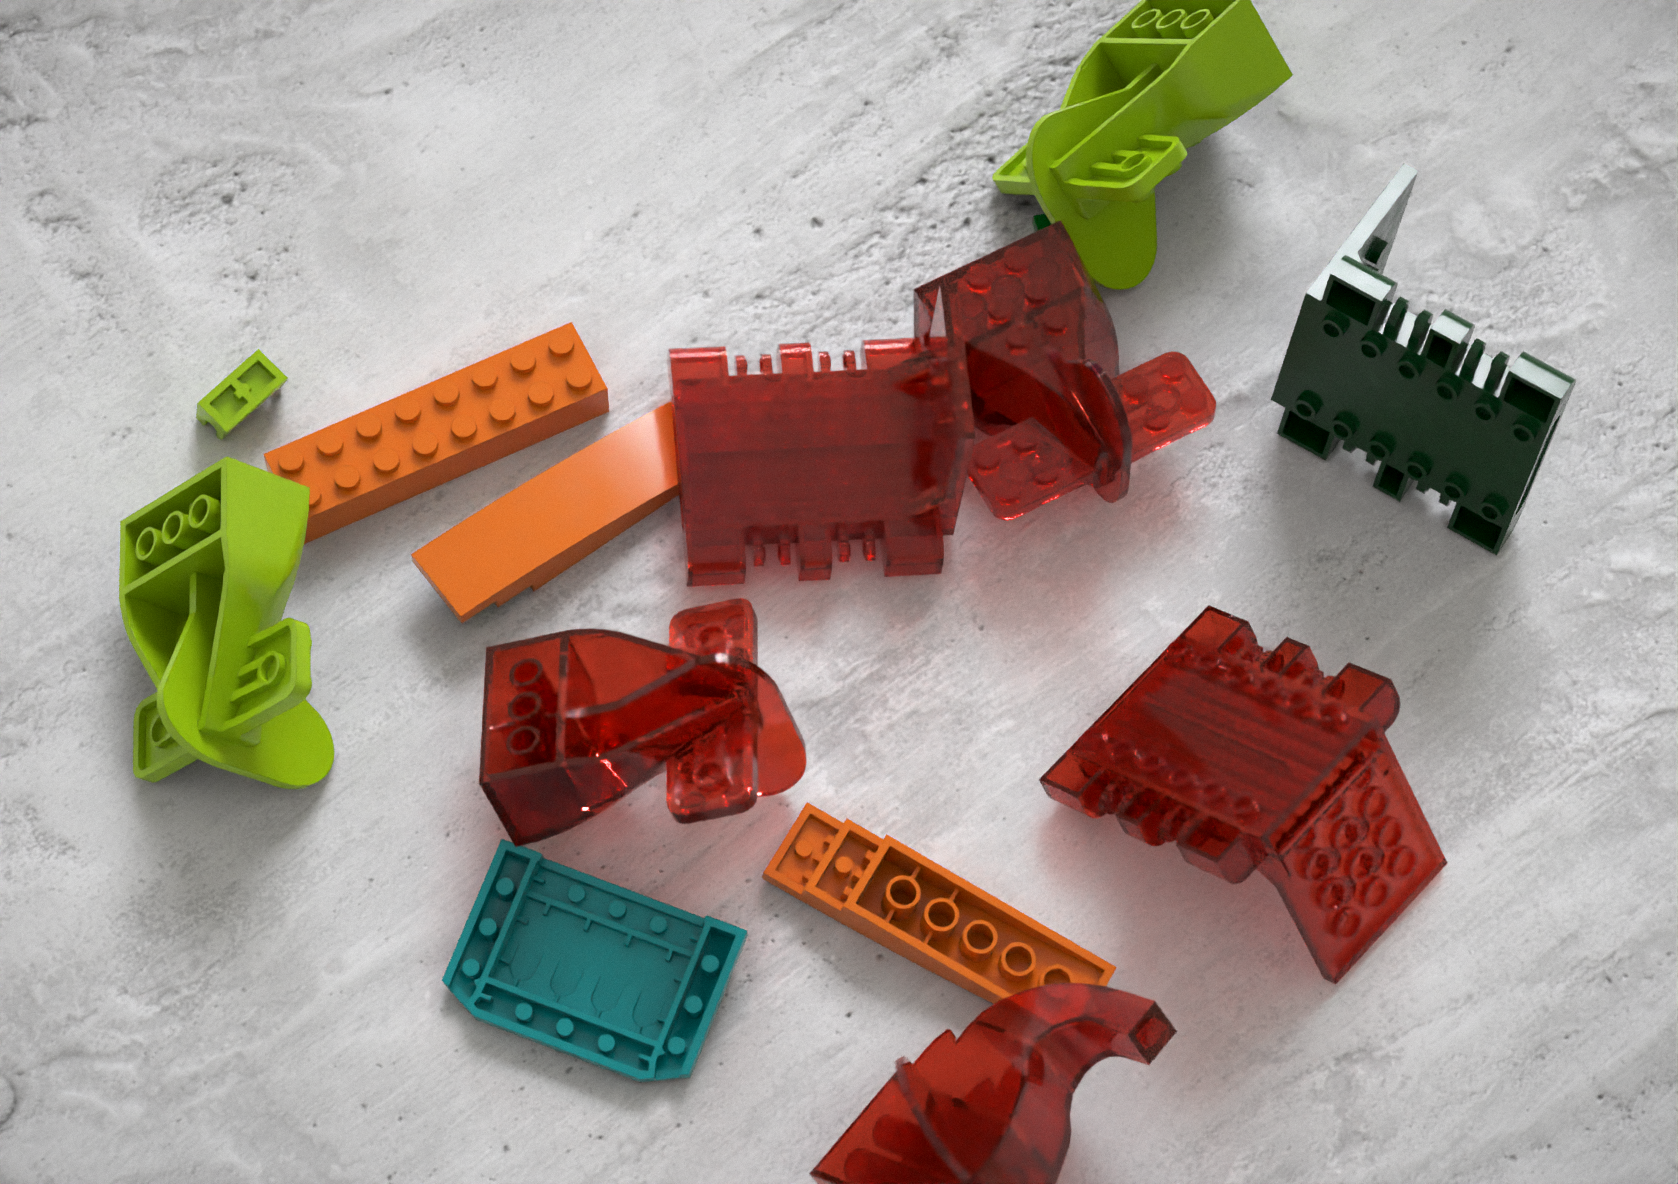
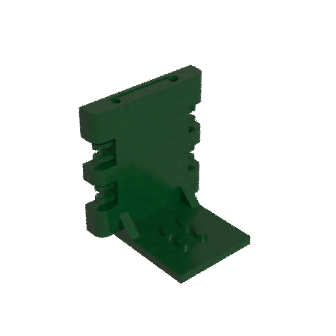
M1403 163L1305 294L1271 397L1272 401L1285 407L1277 434L1325 461L1335 449L1340 439L1344 440L1342 449L1349 453H1352L1357 448L1367 453L1365 459L1367 463L1375 466L1378 460L1381 461L1372 487L1399 502L1414 480L1418 481L1416 490L1423 494L1430 489L1440 493L1439 502L1448 507L1452 501L1456 502L1447 528L1497 555L1521 516L1575 386L1576 379L1524 351L1519 355L1512 367L1507 365L1510 355L1500 351L1493 358L1484 353L1486 342L1476 338L1473 344L1469 345L1475 325L1447 309L1440 314L1434 324H1431L1433 314L1425 309L1418 316L1408 311L1410 301L1400 296L1395 304L1392 303L1398 283L1382 274L1418 174V170Z

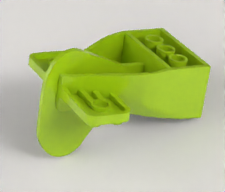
M1142 0L1093 44L1077 67L1060 110L1044 115L1035 123L1028 142L993 174L992 179L1001 193L1034 195L1073 261L1088 279L1099 286L1109 289L1124 290L1135 287L1150 273L1157 253L1155 186L1165 177L1176 173L1182 167V161L1188 154L1187 148L1199 144L1204 138L1245 114L1276 91L1293 74L1251 0Z
M226 456L120 521L119 602L122 619L135 652L157 688V692L139 703L134 714L133 773L135 777L155 783L199 759L212 766L276 787L302 789L320 781L330 771L334 761V744L331 733L320 714L305 699L312 687L310 653L312 640L310 637V627L307 623L290 617L281 621L294 585L306 537L309 513V487Z

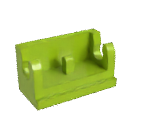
M258 349L197 403L196 419L203 425L209 422L216 429L217 438L222 440L267 398L280 389L288 378Z

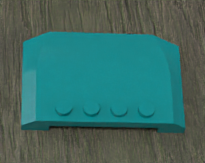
M501 839L442 981L476 1020L638 1082L690 1078L748 937V931L707 915L705 918L545 859L542 853Z

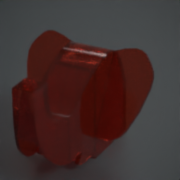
M1084 983L1047 984L1021 991L1001 999L981 1012L964 1029L957 1040L952 1030L947 1029L928 1045L913 1064L904 1055L895 1061L896 1072L809 1174L817 1184H1056L1070 1146L1072 1131L1070 1111L1073 1093L1084 1075L1096 1063L1108 1057H1123L1150 1065L1177 1030L1156 1001L1126 991Z

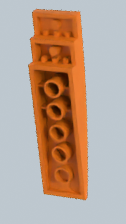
M687 392L592 443L479 510L412 553V562L458 620L464 623L492 603L500 607L528 587L536 591L737 457L739 451L690 392Z
M808 802L762 875V879L861 935L961 988L1074 1043L1117 968L889 835L882 839L847 818L842 823Z

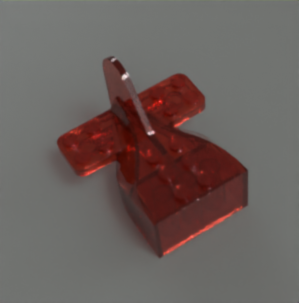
M1061 220L914 289V343L958 411L974 427L990 436L968 448L965 453L964 468L985 504L998 519H1015L1085 485L1092 486L1106 502L1114 503L1124 498L1128 493L1131 463L1209 425L1215 418L1216 400L1190 360L1180 352L1171 351L1164 353L1120 375L1118 341L1112 317Z
M736 598L679 611L670 621L669 646L619 631L573 629L486 647L479 785L515 847L542 841L593 819L664 771L667 773V807L673 819L681 824H691L744 813L755 805L758 797L776 795L793 787L805 772L807 753L803 736L779 687L758 666V618L752 604L747 599Z

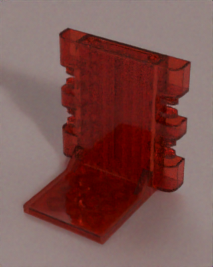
M957 283L940 284L927 350L922 352L919 337L862 340L860 370L856 368L854 350H844L842 355V367L844 370L838 371L830 370L831 358L828 351H820L817 356L818 371L814 372L810 342L778 344L776 352L778 373H773L771 354H760L759 372L761 374L747 375L748 368L745 355H734L735 375L729 376L725 346L668 349L667 367L687 587L744 584L746 575L745 545H751L753 566L756 567L764 566L766 561L764 544H778L777 558L780 561V565H791L790 543H795L798 581L830 580L832 572L831 541H836L838 561L849 562L851 548L848 540H862V555L865 561L876 560L875 539H880L884 577L941 574L944 562L943 535H954L976 438Z
M1208 605L1047 770L1039 781L1049 798L1091 818H1100L1105 814L1112 815L1116 813L1115 817L1127 835L1150 846L1156 847L1164 844L1166 841L1174 842L1176 840V846L1187 863L1231 884L1243 882L1257 869L1276 887L1323 979L1337 984L1448 864L1385 735V731L1394 723L1399 714V694L1391 679L1350 662L1336 676L1329 675L1324 677V672L1319 670L1318 662L1310 646L1286 637L1273 651L1267 650L1263 652L1264 647L1258 645L1256 635L1249 621Z

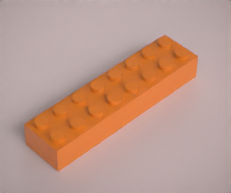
M570 322L264 454L268 472L310 488L309 513L304 544L609 412L608 389L573 323Z

